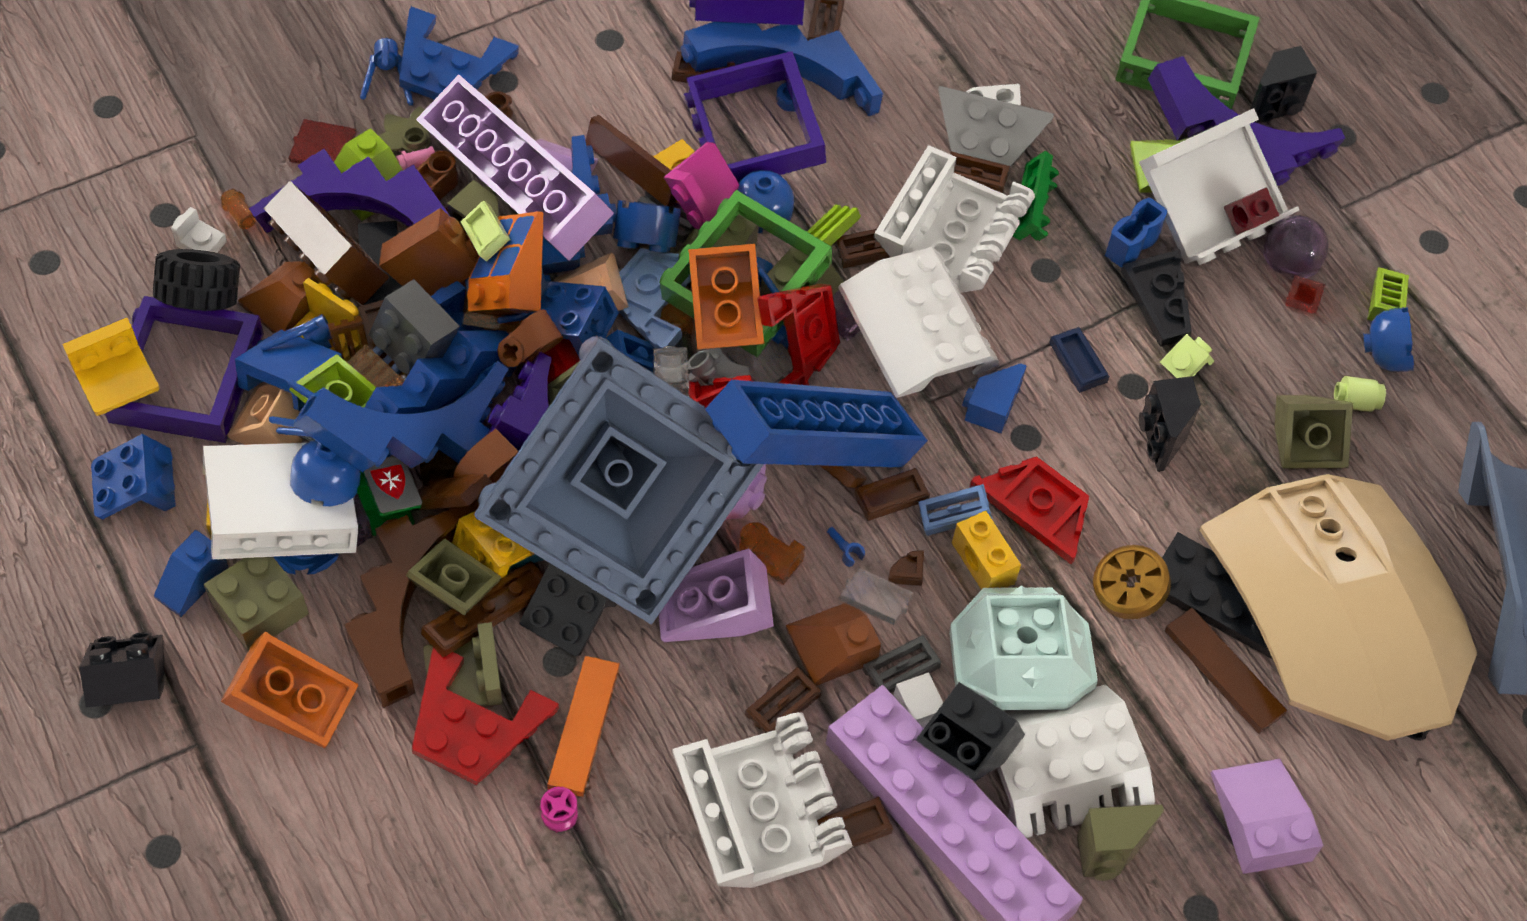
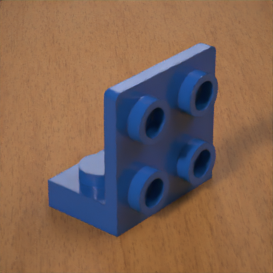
M551 281L541 296V310L545 309L563 339L570 340L578 356L581 345L587 339L596 336L606 338L619 314L605 286Z

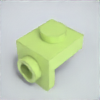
M1186 334L1164 356L1160 363L1176 378L1194 377L1206 363L1211 365L1214 362L1213 358L1209 355L1213 349L1199 336L1193 340Z

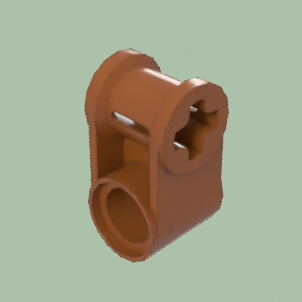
M440 150L432 153L417 168L439 201L454 189L459 182L455 157L448 151Z
M542 309L524 319L519 327L499 343L498 356L500 361L508 367H516L526 361L532 363L539 352L545 353L563 340V336L547 311Z

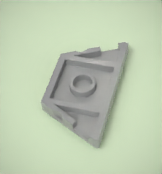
M939 86L938 89L951 151L1008 165L1010 168L1053 120V113Z

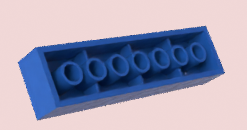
M730 380L705 409L713 420L714 428L725 437L732 447L733 455L743 464L903 467L928 441L892 392Z

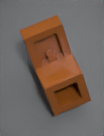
M494 429L465 454L455 469L454 477L486 474L492 483H497L519 451L497 429Z

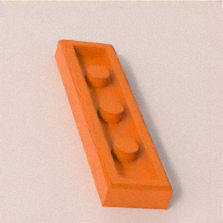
M585 656L548 780V789L564 787L571 790L575 796H584L619 673V663Z

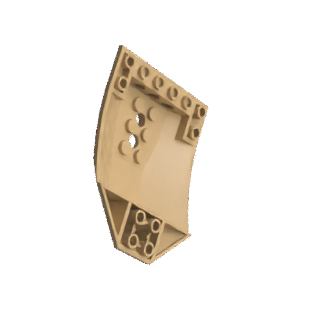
M1326 474L1267 487L1200 526L1201 534L1231 577L1262 634L1290 699L1288 705L1387 741L1451 725L1477 651L1464 614L1441 570L1415 529L1381 485ZM1343 552L1345 555L1354 556L1355 560L1345 562L1340 560L1336 554Z

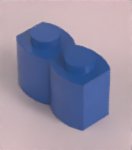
M1151 197L1137 203L1131 215L1122 218L1113 227L1105 256L1121 268L1123 264L1137 261L1141 251L1151 247L1158 240L1168 210Z

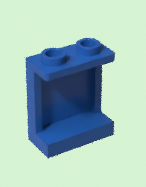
M281 329L235 358L238 386L240 388L250 391L260 383L266 382L290 392L294 409L301 411L305 403L289 390L290 386L287 385V381L291 379L297 382L337 354L342 358V354L301 337L266 351L261 350L263 344L289 333Z

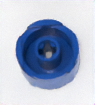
M618 200L613 238L618 239L617 246L636 248L639 247V243L649 244V251L668 253L671 247H676L681 214L680 208H673V213H669V206L629 202V207H625L626 200Z

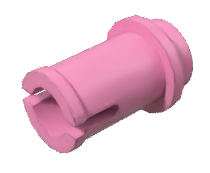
M432 146L410 153L401 151V155H397L396 159L403 170L413 164L417 169L435 151Z

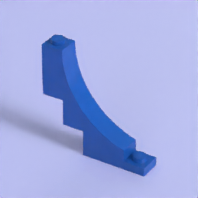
M711 22L684 31L681 54L684 61L690 63L696 72L725 67L728 62H734L735 65L792 51L801 77L829 91L839 100L854 96L857 105L862 106L868 116L875 115L880 111L883 96L882 90L839 30L811 40L805 38L797 25L784 24L762 31L757 23Z

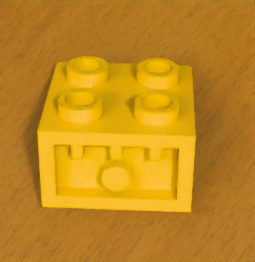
M307 278L303 285L310 311L294 327L304 324L321 314L325 316L329 323L334 322L335 326L341 324L340 320L347 319L348 322L354 321V316L359 315V310L351 301L347 299L342 300L334 295L325 284H317L310 278ZM353 330L351 334L356 354L358 355L362 348L357 330ZM344 333L339 334L344 359L349 364L351 359ZM330 339L329 341L332 345L330 349L334 350L332 340Z
M128 318L62 344L72 369L96 416L105 414L160 389L138 345Z
M475 512L458 520L452 544L500 575L501 579L507 576L511 565L534 555L531 551L476 519Z

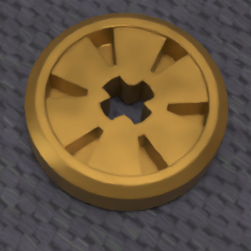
M1126 545L1112 550L1101 559L1094 572L1093 587L1099 603L1107 612L1122 619H1140L1156 612L1165 603L1170 593L1171 578L1165 561L1157 552L1140 545ZM1135 576L1140 583L1135 582V587L1129 588L1124 581L1129 582V577Z

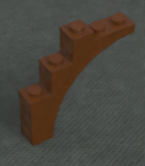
M477 500L469 506L451 507L449 510L438 515L426 516L415 525H412L408 516L405 515L398 519H389L375 529L378 545L388 564L374 566L360 576L363 592L373 612L356 615L350 622L344 624L348 641L382 708L415 694L413 679L405 661L403 639L405 618L417 586L406 575L415 564L443 539L451 543L453 542L459 518L475 512L479 507Z

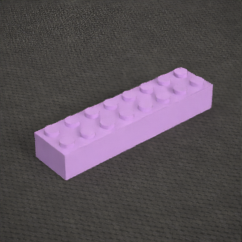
M460 75L416 119L436 140L484 184L491 188L517 214L543 212V238L568 261L614 214L589 187Z
M884 685L880 686L828 727L826 745L875 798H880L885 810L987 921H1068L1076 914L1083 898L970 778L916 741V738L924 728Z

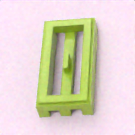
M836 204L807 232L832 246L861 218L858 208L853 207L850 210L849 206L841 208L840 205Z

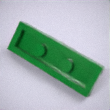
M1043 151L1025 164L1022 185L1030 188L1034 192L1035 198L1029 208H1027L1028 210L1025 215L1018 218L1020 224L1015 230L1013 237L1019 241L1029 235L1037 241L1048 236V232L1042 228L1048 225L1051 220L1043 214V209L1049 198L1048 192L1057 187V184L1051 180L1059 175V171L1051 166L1053 155L1047 151Z

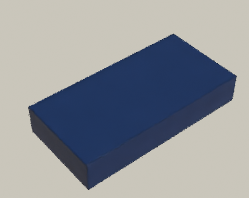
M1080 327L1051 337L1049 343L1079 393L1108 383L1110 376Z

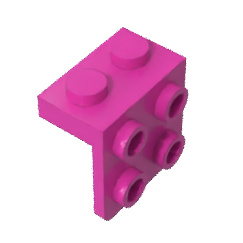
M706 142L664 176L672 195L683 208L690 224L696 229H700L706 221L710 222L716 215L720 203L725 198L729 199L739 188V183L716 144L712 142Z

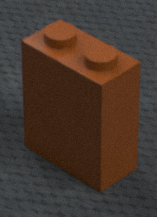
M439 208L383 243L379 266L402 286L414 279L432 296L438 289L446 288L456 281L460 283L470 277L479 254L457 219L450 217Z

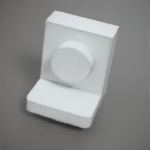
M192 207L183 215L178 216L171 227L176 246L180 249L204 250L217 253L227 242L225 234L200 221L197 210Z

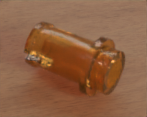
M230 189L222 194L220 198L221 207L224 211H229L239 228L248 229L256 223L257 220L244 201L245 196L242 192Z

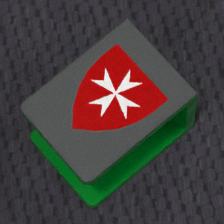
M395 456L387 457L380 466L376 467L374 465L360 473V485L357 488L356 496L373 536H376L375 529L389 519H398L407 515L411 524H415L410 510L420 508L422 500L409 468L405 463Z

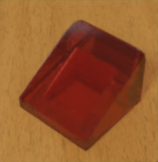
M1294 275L1285 306L1316 315L1326 284Z

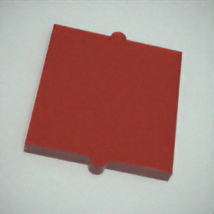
M304 119L298 135L293 137L294 145L289 155V162L301 164L310 156L323 149L326 150L334 162L343 146L355 138L356 129Z

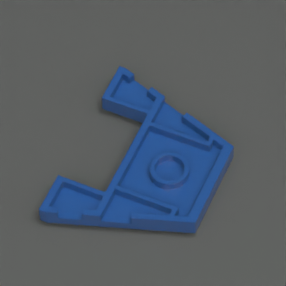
M411 6L408 15L399 85L401 88L435 100L460 75L477 90L482 86V81L489 75L498 73L507 60H513L517 57L519 45L493 37L482 58H478L427 39L436 24V15Z

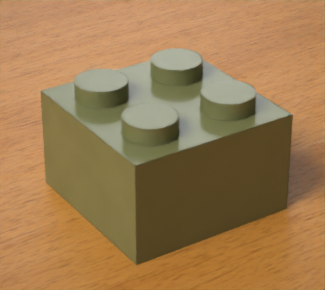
M274 557L244 558L204 583L210 603L247 651H249L254 640L264 632L276 636L309 614L303 594Z

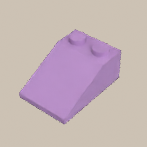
M748 548L693 566L659 613L661 640L663 642L739 637L773 627L766 565Z
M1280 759L1211 771L1210 774L1243 874L1313 861L1322 849L1323 843L1312 811Z

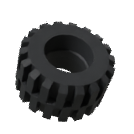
M174 249L161 252L155 257L153 297L164 304L189 310L215 311L233 307L237 304L240 263L229 256L204 250Z

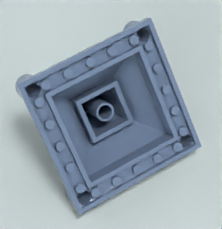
M596 336L587 339L581 345L579 364L541 417L537 426L530 433L517 455L510 462L497 483L487 485L480 492L478 497L479 507L474 515L476 519L652 625L764 464H743L733 455L732 447L725 437L714 428L713 420L705 410L706 407L615 349L607 339Z

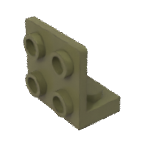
M492 622L477 624L479 637H473L470 642L453 651L464 657V664L448 690L482 707L503 704ZM425 645L423 647L426 677L433 649L432 645Z

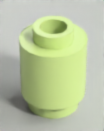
M1344 376L1341 382L1336 383L1334 388V399L1352 402L1353 410L1373 412L1374 409L1380 410L1386 398L1385 385L1378 384V381L1373 379Z

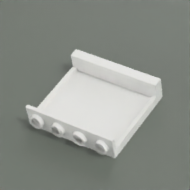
M1254 108L1139 161L1156 201L1168 210L1165 221L1178 249L1181 251L1185 264L1196 260L1199 265L1216 258L1215 251L1222 249L1224 253L1241 246L1240 239L1247 236L1250 241L1266 234L1265 227L1272 225L1273 229L1291 221L1289 215L1300 211L1298 206L1287 209L1250 124L1259 120ZM1267 187L1280 216L1236 235L1223 206Z
M306 443L203 446V475H205L212 533V560L356 553L358 524L353 498L344 504L323 506V501L312 499L311 503H308L294 494L290 486L291 464L296 453Z

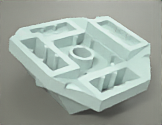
M1052 587L983 588L950 625L949 635L955 687L960 682L1001 710H1067L1085 694L1088 695L1096 689L1098 678L1089 623L1071 607L1063 595L1058 594Z

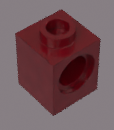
M1267 187L1223 206L1236 235L1280 216Z

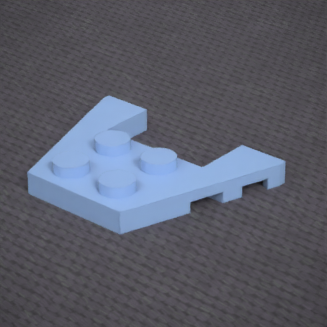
M640 248L619 272L628 307L618 312L661 355L666 357L682 338L681 328L659 319L671 305L662 299L659 282L664 271L669 267L672 268L679 260V254L655 252ZM691 274L686 278V280L681 284V286L686 288V286L691 282Z

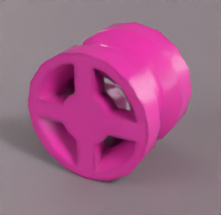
M554 787L543 795L541 799L542 820L547 828L555 832H564L575 825L578 818L577 799L571 790L564 787ZM561 812H565V813H566V814H561V815H557V816H556L557 813H561Z

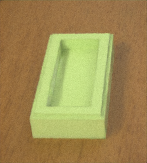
M485 201L481 202L460 222L477 253L486 262L511 240L492 207Z

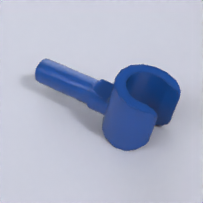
M830 527L827 530L830 537L843 551L842 561L846 566L852 567L855 563L854 559L849 555L850 552L857 554L859 559L863 560L865 549L861 544H849L834 527Z

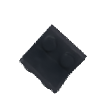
M549 563L520 620V625L570 654L580 656L604 609L616 607L617 604Z

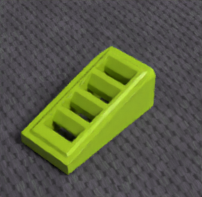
M1378 267L1367 320L1373 321L1376 315L1385 310L1406 307L1409 275ZM1383 286L1390 287V288H1393V289H1397L1398 291L1391 290V289H1387V288H1384ZM1381 302L1388 303V304H1391V305H1395V307H1394V306L1387 305V304H1383V303H1381Z

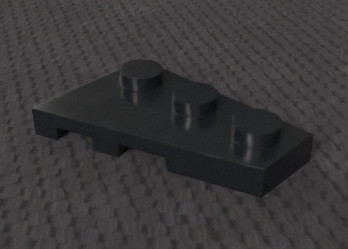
M1180 249L1123 264L1121 270L1160 347L1179 342L1186 334L1190 336L1192 332L1188 301L1185 299L1184 293L1185 279L1184 272L1181 271Z

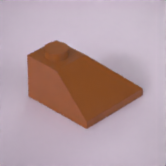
M304 261L285 262L239 298L238 304L250 314L259 315L261 323L275 334L281 329L286 331L293 328L310 311L303 282L310 278L317 284L325 283L314 273L315 270Z
M850 602L786 625V630L807 674L816 686L862 669L864 664L879 657L881 642L867 615Z

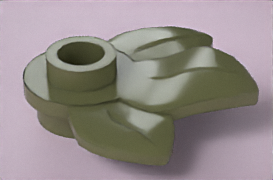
M417 107L411 113L409 119L386 114L384 119L385 133L378 136L392 151L403 150L406 153L429 148L431 146L429 132L416 120L425 109Z

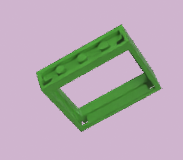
M1141 0L1115 81L1153 91L1148 77L1159 62L1133 55L1146 13L1150 12L1244 39L1231 83L1194 73L1214 97L1232 110L1260 17L1200 0ZM1125 68L1133 70V73L1125 71ZM1220 96L1227 97L1228 100L1221 99Z
M736 190L729 199L725 198L720 203L717 214L710 222L706 221L701 226L695 241L691 245L687 244L682 249L676 264L664 271L659 282L661 296L663 300L694 318L692 292L681 286L690 275L688 249L713 247L738 215L743 216L808 255V258L781 291L815 285L832 264V246ZM783 320L773 327L763 325L764 344L739 347L758 357L784 325Z

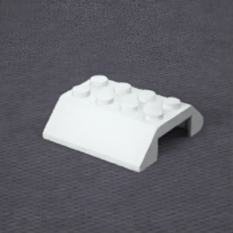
M928 145L877 228L874 237L890 257L933 247L942 255L947 268L952 274L950 279L957 284L961 293L981 290L994 270L993 262L999 261L1002 256L1001 253L1006 249L1020 224L1018 218L1025 215L1028 210L1027 208H1029L1035 198V194L1030 188L1013 181L1010 194L1007 196L954 173L957 157Z
M933 247L879 260L838 286L896 398L922 391L933 378L977 365L972 371L975 375L991 370L999 364V360L990 348L988 340L981 336V327L977 323L964 296L961 294L960 288L950 279L952 274L947 268L942 255Z
M1107 685L1096 687V689L1088 695L1085 694L1067 710H1002L1016 719L1025 733V736L1006 762L997 769L1011 806L1007 818L1026 838L1032 837L1033 831L1035 835L1045 833L1044 806L1050 805L1052 821L1055 827L1060 830L1066 828L1067 823L1071 827L1082 824L1090 808L1113 807L1111 789L1118 788L1122 807L1154 805L1150 764L1125 701Z
M801 712L777 718L774 731L713 749L710 748L708 739L672 749L718 886L757 887L821 867L853 846L847 830H842L845 827L842 818H831L825 821V823L818 825L817 820L831 812V810H834L838 805L835 797L831 796L833 792L823 765L819 763L821 760L818 752H807L794 760L793 755L813 741L811 733L807 731L808 725L805 717Z

